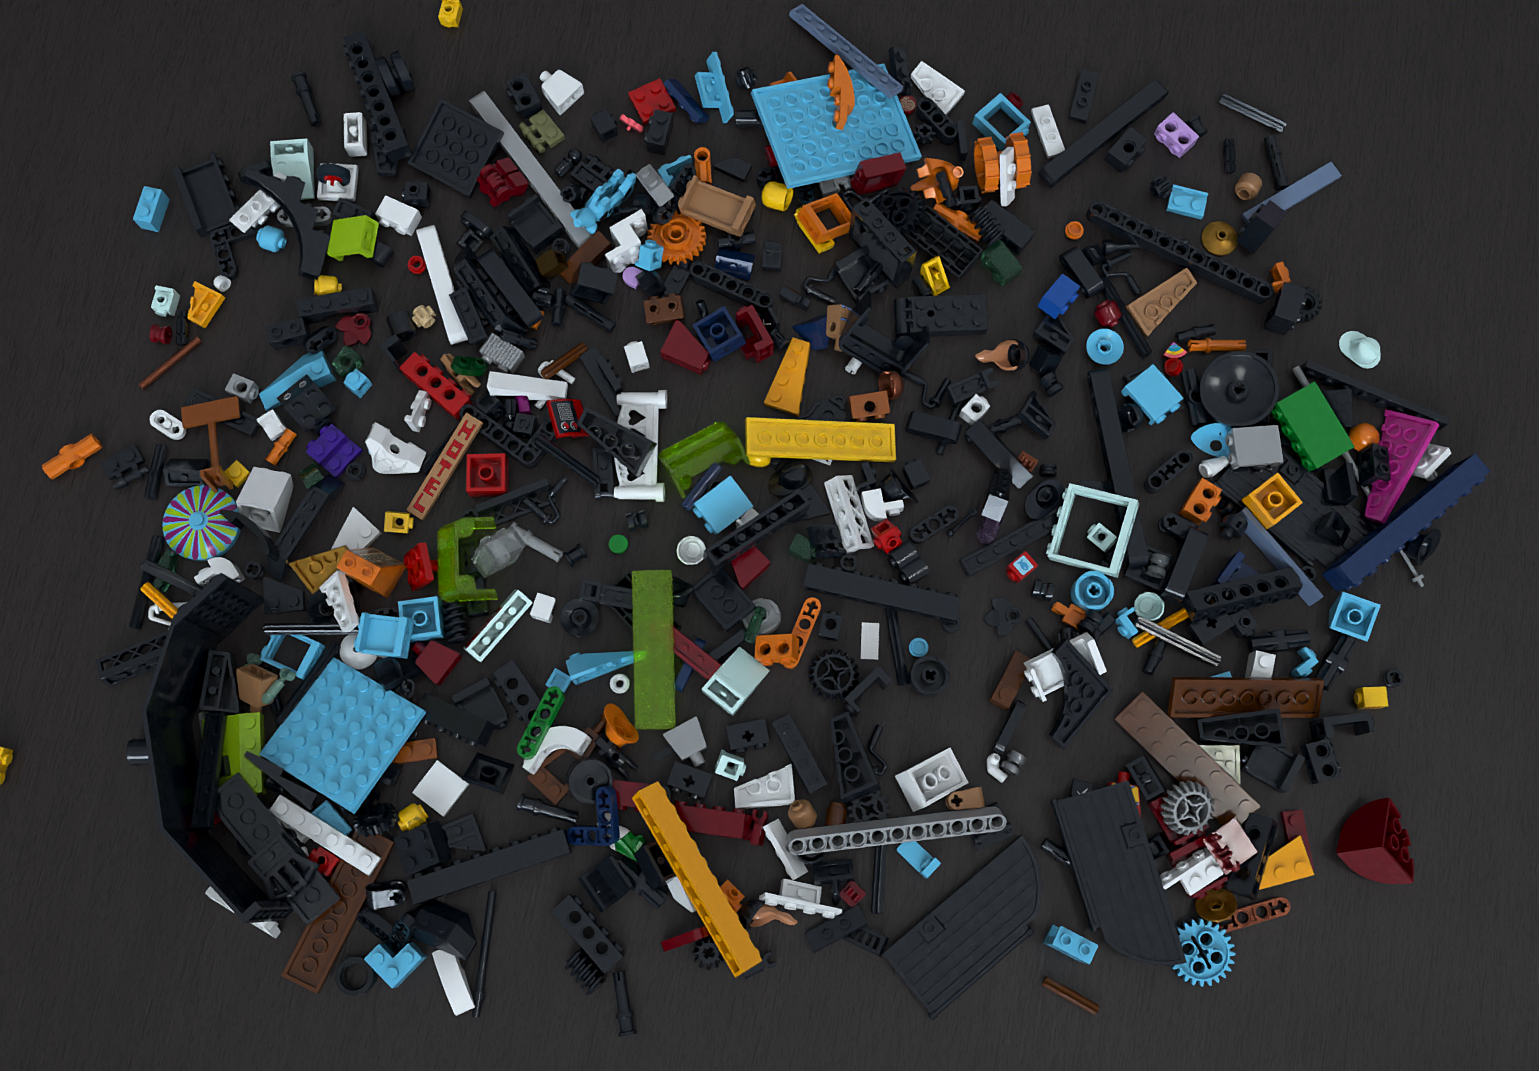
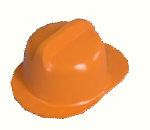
M611 703L607 704L604 707V715L607 720L606 736L619 748L627 743H636L639 739V734L618 706Z

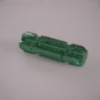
M757 606L755 608V615L752 616L747 628L748 631L744 635V640L748 643H754L757 637L755 634H758L763 622L762 618L765 617L767 612L764 607Z

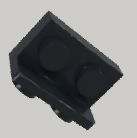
M1371 443L1357 452L1360 486L1367 487L1378 479L1386 482L1391 480L1388 448Z

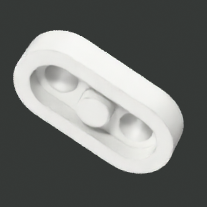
M156 410L150 416L151 425L171 439L179 440L185 436L187 429L183 428L182 422L164 410Z

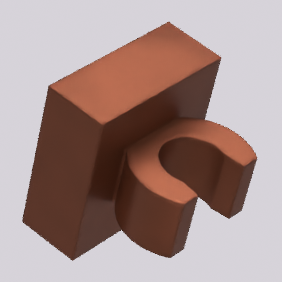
M1024 451L1018 457L1019 461L1030 472H1032L1039 461Z

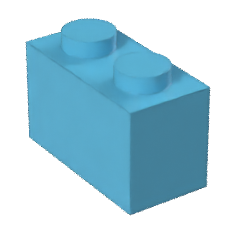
M144 186L133 220L141 229L159 232L170 199L161 189Z

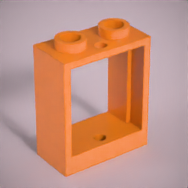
M837 193L803 205L797 215L816 245L849 233L851 213ZM830 209L840 223V226L827 230L816 213Z

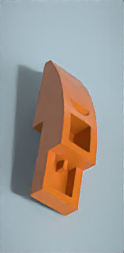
M835 55L833 61L829 62L828 65L830 77L827 88L830 89V96L834 97V105H836L833 115V121H836L835 129L843 130L847 121V115L851 114L855 106V97L849 72L840 56Z

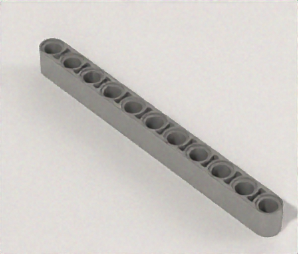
M482 91L468 100L481 120L504 132L499 145L522 173L554 218L561 223L564 231L579 249L593 234H590L581 226H574V219L570 216L574 208L570 203L563 201L560 195L561 191L486 92Z
M992 806L798 829L789 832L786 840L789 851L792 854L804 855L995 832L1004 829L1007 821L1001 810ZM999 816L996 821H992L994 817ZM979 819L977 823H972L973 820ZM960 821L959 824L952 826L954 822ZM940 824L937 828H932L933 825ZM915 826H920L918 830H912ZM900 828V831L893 833L894 829ZM875 831H881L878 835H872ZM856 833H861L859 837H852ZM834 836H841L839 839L833 840ZM815 838H821L818 842H812ZM796 840H800V841H801V842H800L799 844H797V845H793V844H792V843H793L794 841H796Z

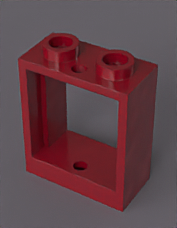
M901 153L860 161L851 178L852 188L855 189L857 195L897 186L907 169Z

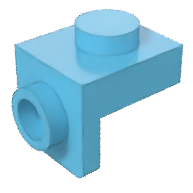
M1125 607L1117 613L1119 617L1115 619L1118 631L1123 637L1126 636L1127 639L1138 633V630L1127 617L1136 610L1134 607L1129 610Z
M1306 646L1297 651L1304 661L1290 672L1294 678L1306 677L1313 671L1311 668L1319 662L1316 659V654Z

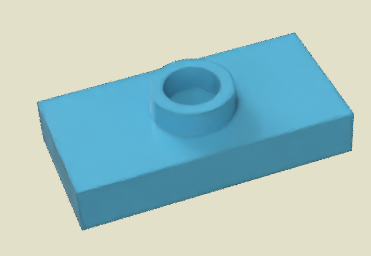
M325 800L312 812L313 815L345 835L353 831L351 826L328 800Z

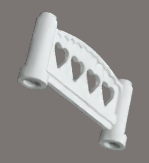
M658 390V392H621V394H617V405H621L617 423L630 430H637L645 438L657 443L643 470L645 474L633 481H628L627 479L629 475L628 468L614 457L619 480L618 487H614V497L618 499H656V502H664L665 483H657L659 409H667V390ZM632 410L646 417L635 425L629 424L631 419L629 413Z

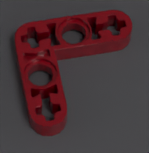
M706 926L662 941L661 945L665 952L707 937L710 933Z

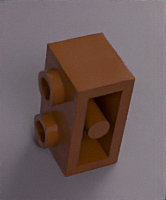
M677 293L667 294L666 298L660 299L659 296H652L648 298V301H643L648 325L674 322L676 319L679 321L686 320L683 297L677 295Z

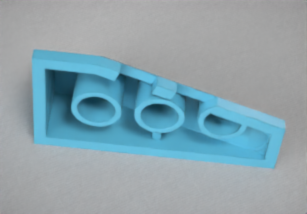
M323 350L316 354L307 353L303 355L259 394L266 411L280 406L281 403L277 397L306 374L318 388L336 381Z
M647 651L587 653L582 655L576 653L569 656L570 659L566 660L571 680L575 685H578L649 656Z

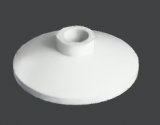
M349 634L340 645V657L343 663L356 670L371 666L378 656L356 653L354 651V641L358 634Z

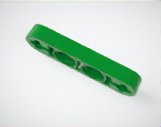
M556 686L546 690L517 746V753L523 759L530 760L535 757L564 701L565 695L563 691ZM557 693L559 695L558 698L553 699L551 695ZM545 709H549L550 716L546 719H542L541 712ZM535 727H540V735L533 737L532 730ZM528 738L535 741V744L533 742L528 741ZM529 747L531 751L525 753L523 749Z

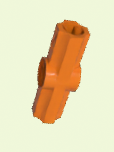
M936 203L933 210L975 243L980 241L982 236H979L978 233L981 229H974L977 223L971 224L966 213L960 210L954 211L941 203Z
M91 433L76 444H69L61 448L60 454L44 463L42 469L53 480L69 469H76L85 463V459L100 450L102 445Z

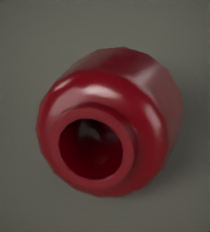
M1107 299L1095 306L1094 316L1100 326H1109L1111 328L1119 323L1118 319L1122 316V312L1115 301Z

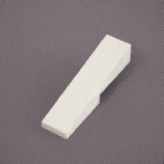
M490 371L487 389L490 396H528L529 400L566 399L568 383Z

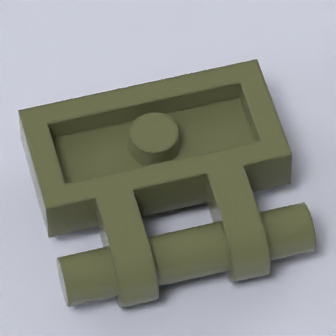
M544 109L529 119L531 126L527 127L524 122L519 125L522 135L530 140L531 146L538 150L540 154L545 152L544 145L546 143L552 148L565 139V135ZM538 132L541 137L536 138L534 133Z

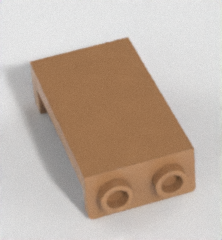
M694 175L692 180L688 181L684 196L680 197L678 206L682 215L741 237L756 207V203L751 196L747 195L746 198L740 197L704 183L698 179V176Z

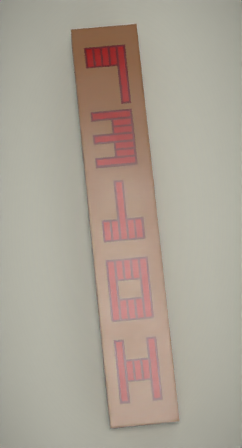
M465 413L408 506L407 511L421 520H425L482 427L483 422Z

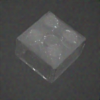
M513 526L508 529L502 528L491 537L486 536L480 540V545L474 551L475 554L471 560L482 576L486 578L514 564L526 544Z

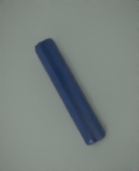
M714 462L681 503L685 510L690 511L694 507L692 504L701 498L708 489L709 482L715 479L721 472L722 467Z

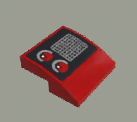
M557 399L547 401L546 405L556 438L590 436L577 424L583 413L581 400Z

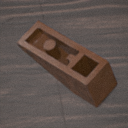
M1015 650L988 700L989 702L1003 710H1007L1010 707L1025 677L1024 671L1026 668L1024 662L1031 658Z

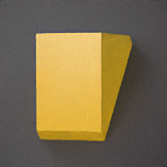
M939 256L922 264L919 275L924 277L928 287L932 289L933 296H937L950 288Z

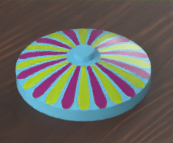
M208 485L195 486L182 491L170 502L163 517V534L166 542L177 554L192 561H207L211 558L222 556L235 544L241 530L231 524L219 512L222 509L239 513L236 501L219 488L218 492L214 493Z

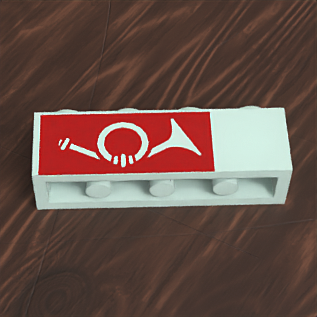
M514 589L463 649L477 661L481 662L533 602L519 590Z

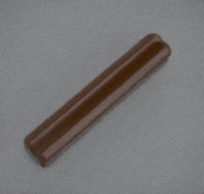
M583 342L578 344L542 369L541 375L544 379H549L578 359L579 355L588 350V347Z
M1046 976L1042 982V986L1089 1013L1097 1014L1100 1008L1097 1003L1049 976Z

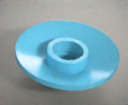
M1099 329L1089 336L1086 342V350L1089 357L1096 363L1109 365L1119 360L1123 354L1124 345L1121 337L1116 332L1109 329ZM1100 347H1105L1106 351H1102Z

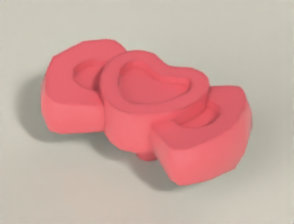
M621 114L619 117L623 123L628 125L627 131H630L631 128L639 133L643 131L644 127L633 119L627 118L624 114Z

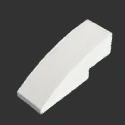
M442 950L433 952L432 955L454 1014L457 1016L475 1008L465 971L461 967L459 958Z

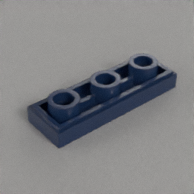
M667 79L664 82L668 89L667 92L678 100V105L689 113V118L693 122L706 123L709 120V116L678 80Z

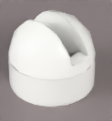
M219 275L214 279V286L219 291L225 292L229 289L231 281L227 277Z

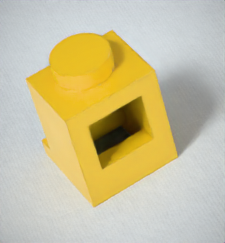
M442 0L438 15L441 25L458 28L463 11L460 0Z
M386 511L384 532L408 533L409 529H413L414 518L410 517V513ZM398 518L403 519L402 525L397 524L396 520Z

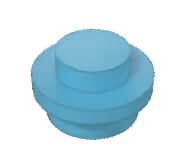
M915 638L909 644V651L914 657H923L928 652V644L922 638Z

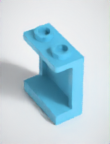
M1154 364L1128 383L1121 391L1125 398L1130 396L1150 418L1148 422L1150 425L1155 422L1159 424L1167 417L1165 415L1167 412L1171 411L1173 413L1181 406L1179 403L1183 399L1180 393Z
M731 476L727 477L692 504L695 507L692 509L698 518L702 517L704 519L706 529L710 533L714 532L715 535L753 507Z
M362 612L361 617L358 619V636L354 641L355 651L362 654L407 659L414 620L402 616L391 617Z
M1053 924L1043 942L1063 954L1086 964L1091 963L1098 948L1097 944L1063 926L1057 927Z

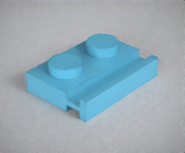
M1173 184L1166 211L1201 220L1204 216L1208 193Z

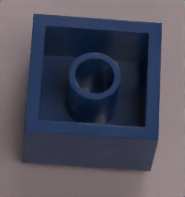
M725 306L692 325L714 362L746 344L742 333Z

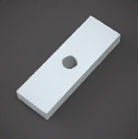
M777 819L764 826L763 829L765 830L766 837L771 841L777 856L783 862L785 870L792 880L807 873L808 870L804 863L798 859L797 855L789 851L786 840L787 833L780 820Z

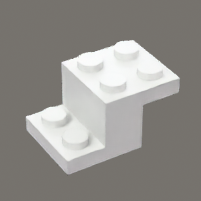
M642 209L609 227L612 241L616 248L606 253L605 257L608 268L612 269L613 272L620 273L628 265L635 264L639 260L641 241L638 237L643 236L648 231L646 216Z

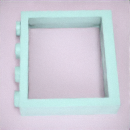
M1069 483L1068 489L1066 488L1065 492H1063V506H1060L1057 512L1058 523L1057 525L1054 524L1052 529V543H1048L1046 554H1048V558L1052 561L1090 571H1099L1105 575L1118 578L1138 511V500ZM1075 495L1127 507L1110 568L1058 555Z

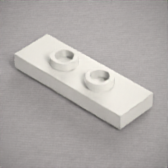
M1049 104L1031 109V114L1047 159L1057 157L1065 148Z
M1007 147L1000 154L1001 206H1008L1015 198L1016 181L1014 180V173L1016 171V164L1014 163V147Z

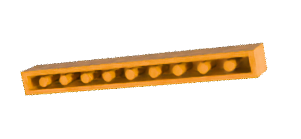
M657 781L639 790L632 797L635 805L736 978L762 961L758 949L754 947L747 930L743 928L739 921L738 914L732 909L728 902V897L719 887L717 878L708 868L706 859L698 851L696 842L691 839L685 823L680 820L675 806L671 804L666 795L665 789Z

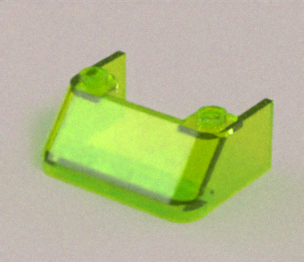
M723 421L717 422L672 445L658 455L664 470L682 499L686 497L683 491L688 489L692 483L691 477L708 469L714 462L718 464L724 460L726 463L735 464L742 459L747 465L750 464L739 437Z
M494 517L461 518L439 528L437 532L438 594L442 600L455 602L498 599L496 589L476 590L475 580L471 576L459 575L458 538L471 536L474 529L496 528Z

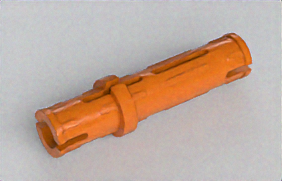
M1189 339L1187 347H1190L1188 348L1189 352L1245 351L1246 344L1243 343H1246V340Z

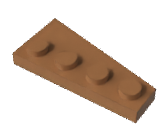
M1185 268L1126 306L1145 338L1150 335L1155 327L1162 322L1167 314L1197 284L1188 268Z

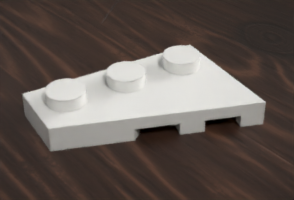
M337 570L319 588L322 593H326L328 605L333 606L334 616L342 631L351 632L359 624V617L353 604L354 600L349 590L348 579L343 572Z
M792 764L734 788L735 809L791 805L795 801Z

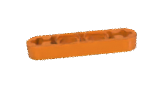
M811 597L804 602L791 634L802 638L803 644L799 647L798 662L783 665L787 669H793L798 665L819 615L821 603L816 598ZM812 602L816 603L815 607H817V610L813 609L811 616H815L814 619L808 615H802L803 612L808 613L809 607L807 604H812ZM807 619L810 622V627L802 629L799 626V622ZM789 647L785 648L783 654L788 651Z

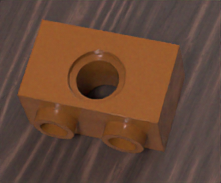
M887 390L848 396L851 419H856V422L867 421L869 416H874L875 419L885 418V414L890 413ZM868 401L874 405L871 412H867L864 408L865 403Z

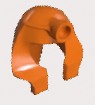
M925 158V164L916 170L919 178H926L913 184L911 190H923L925 199L934 198L937 204H940L946 198H943L938 185L940 182H937L935 175L945 171L948 177L946 179L949 180L954 192L960 177L963 175V169L959 166L955 167L944 160Z

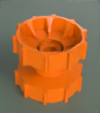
M1023 132L1009 134L1006 137L1004 148L1005 150L1007 147H1014V163L1016 164L1014 180L1016 181V189L1030 185L1032 173L1028 140L1023 135ZM992 137L978 138V141H974L973 153L977 185L981 190V194L995 192V190L999 189L1000 154L1003 151H996V145L992 141Z

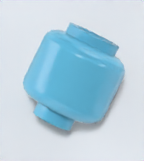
M270 225L260 228L256 237L261 248L274 253L278 252L281 248L283 249L287 242V239L284 238V232Z

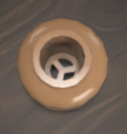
M1244 173L1236 183L1235 193L1243 200L1254 199L1262 187V180L1254 173Z
M804 799L793 801L787 812L789 819L797 829L811 828L817 818V813L811 803Z

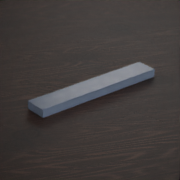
M1329 162L1246 211L1241 217L1249 225L1251 222L1248 219L1261 204L1266 205L1270 200L1286 211L1340 179L1342 175L1334 164Z
M1245 507L1238 514L1248 522L1245 533L1277 570L1293 568L1303 585L1298 594L1306 604L1311 606L1324 597L1248 508Z

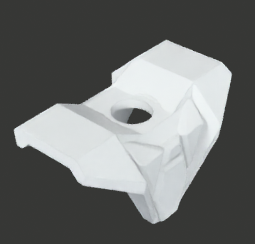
M376 422L372 424L370 434L365 441L372 457L373 469L382 474L417 473L426 455V452L411 442L405 443L390 433V429ZM390 449H392V450H394V451H396V452H399V453H398V454H394Z

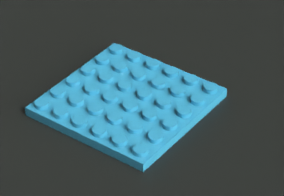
M333 657L259 755L355 814L426 712L391 690L386 692L379 683Z

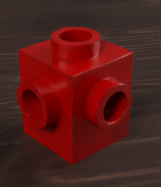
M888 519L871 528L875 537L873 539L875 546L878 549H882L886 554L903 544L900 536H902L900 530Z

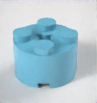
M1088 571L1073 583L1070 592L1071 600L1075 606L1084 611L1090 609L1099 612L1113 598V583L1105 574L1099 571ZM1090 589L1092 592H1095L1094 596L1092 595V593H1089Z

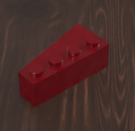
M675 801V804H673L680 820L685 823L687 832H698L751 841L749 840V832L754 826V820L752 816L744 814V810L733 808L732 812L725 811V807L720 806L706 809V805L694 803V807L687 806V802Z

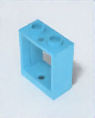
M1000 93L975 114L972 124L985 137H992L996 147L1000 151H1004L1006 138L987 120L1001 108L1019 125L1012 133L1023 132L1024 136L1029 133L1031 122Z
M270 635L271 639L268 645H265L262 649L260 660L279 669H291L292 672L296 673V677L303 680L318 662L326 647L306 636L291 635L310 644L298 670L295 671L273 660L285 635Z

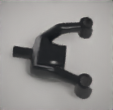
M633 169L627 171L628 174L635 173ZM636 176V182L642 185V183ZM648 191L637 192L633 207L623 209L614 207L613 211L615 214H611L614 221L618 222L622 220L623 215L634 214L641 209L645 216H651L657 203Z

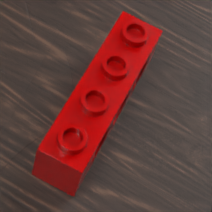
M414 352L399 369L422 391H426L436 403L458 421L461 418L459 414L461 407L466 404L473 405L470 400L471 396L464 389L460 391L456 387L457 384L450 377L446 379L442 376L444 373L437 366L433 368L429 364L430 361L423 354L419 356ZM422 371H428L426 375L420 376ZM441 382L438 388L433 387L435 383ZM449 394H455L453 399H447Z

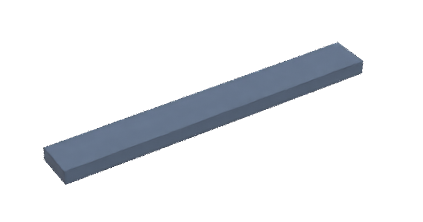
M801 4L790 11L789 16L832 52L839 55L844 62L889 99L902 91L903 85L805 5Z

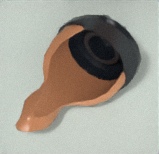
M1018 339L1006 340L998 344L994 350H983L975 354V357L983 363L992 361L1001 369L1019 371L1024 368L1030 356L1028 347Z
M748 900L744 902L739 910V921L747 932L751 927L762 926L774 919L780 920L787 925H795L798 922L790 914L779 911L774 906L766 905L765 901Z

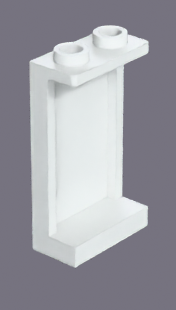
M1087 632L1069 640L1099 675L1107 672L1095 640ZM1053 649L1024 662L1026 668L1024 674L1033 685L1030 687L1031 691L1042 702L1046 701V694L1064 686L1059 664L1051 654Z

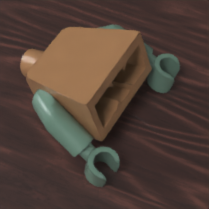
M250 653L246 658L248 664L236 669L239 698L250 704V713H262V707L271 704L285 685L283 683L286 680H294L296 673L292 672L291 669L283 668L280 670V679L278 680V675L259 667L262 663V660H260L261 655Z

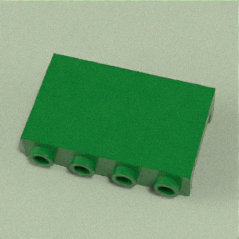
M1316 382L1277 402L1271 411L1273 417L1282 426V432L1291 441L1293 450L1300 456L1302 465L1309 472L1355 447Z

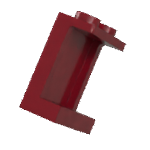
M753 305L743 306L736 312V325L738 329L748 325L753 335L759 341L753 344V357L756 363L773 356L774 342Z
M1166 792L1147 803L1171 846L1178 845L1180 848L1189 843V838L1193 836L1198 838L1206 834L1205 829L1210 827L1203 825V831L1197 829L1196 835L1192 832L1189 835L1178 834L1168 827L1160 813L1164 810L1160 805L1165 803L1162 797H1167L1169 794Z
M1206 836L1194 838L1188 844L1180 848L1177 847L1165 854L1172 868H1175L1179 862L1190 858L1194 852L1204 849L1206 846L1202 840ZM1221 875L1193 895L1187 894L1188 898L1199 900L1207 896V891L1213 888L1215 891L1224 887V882L1229 879L1227 876Z

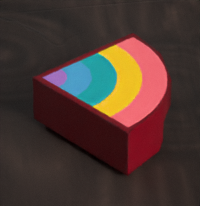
M1173 341L1161 357L1166 360L1170 358L1181 359L1188 351Z

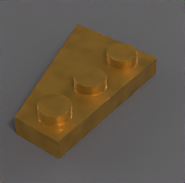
M344 545L293 561L289 565L309 591L314 594L320 590L319 587L339 570L336 568L346 550L350 549Z

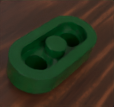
M456 356L451 363L452 370L460 375L483 376L488 369L483 359L475 357Z

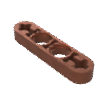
M1274 897L1237 908L1234 915L1227 919H1232L1233 923L1225 924L1224 929L1226 932H1230L1284 916L1290 911V903L1286 898ZM1278 901L1279 903L1284 904V907H1282L1281 910L1270 909V907L1277 906ZM1259 906H1263L1266 910V914L1262 918L1256 914V909ZM1241 911L1247 916L1245 923H1240L1237 920V914Z

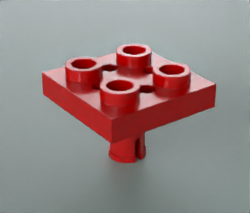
M426 542L418 543L404 555V565L408 570V584L411 586L412 592L420 591L433 581V571L443 570V564L439 565V563H442L441 559L430 560Z

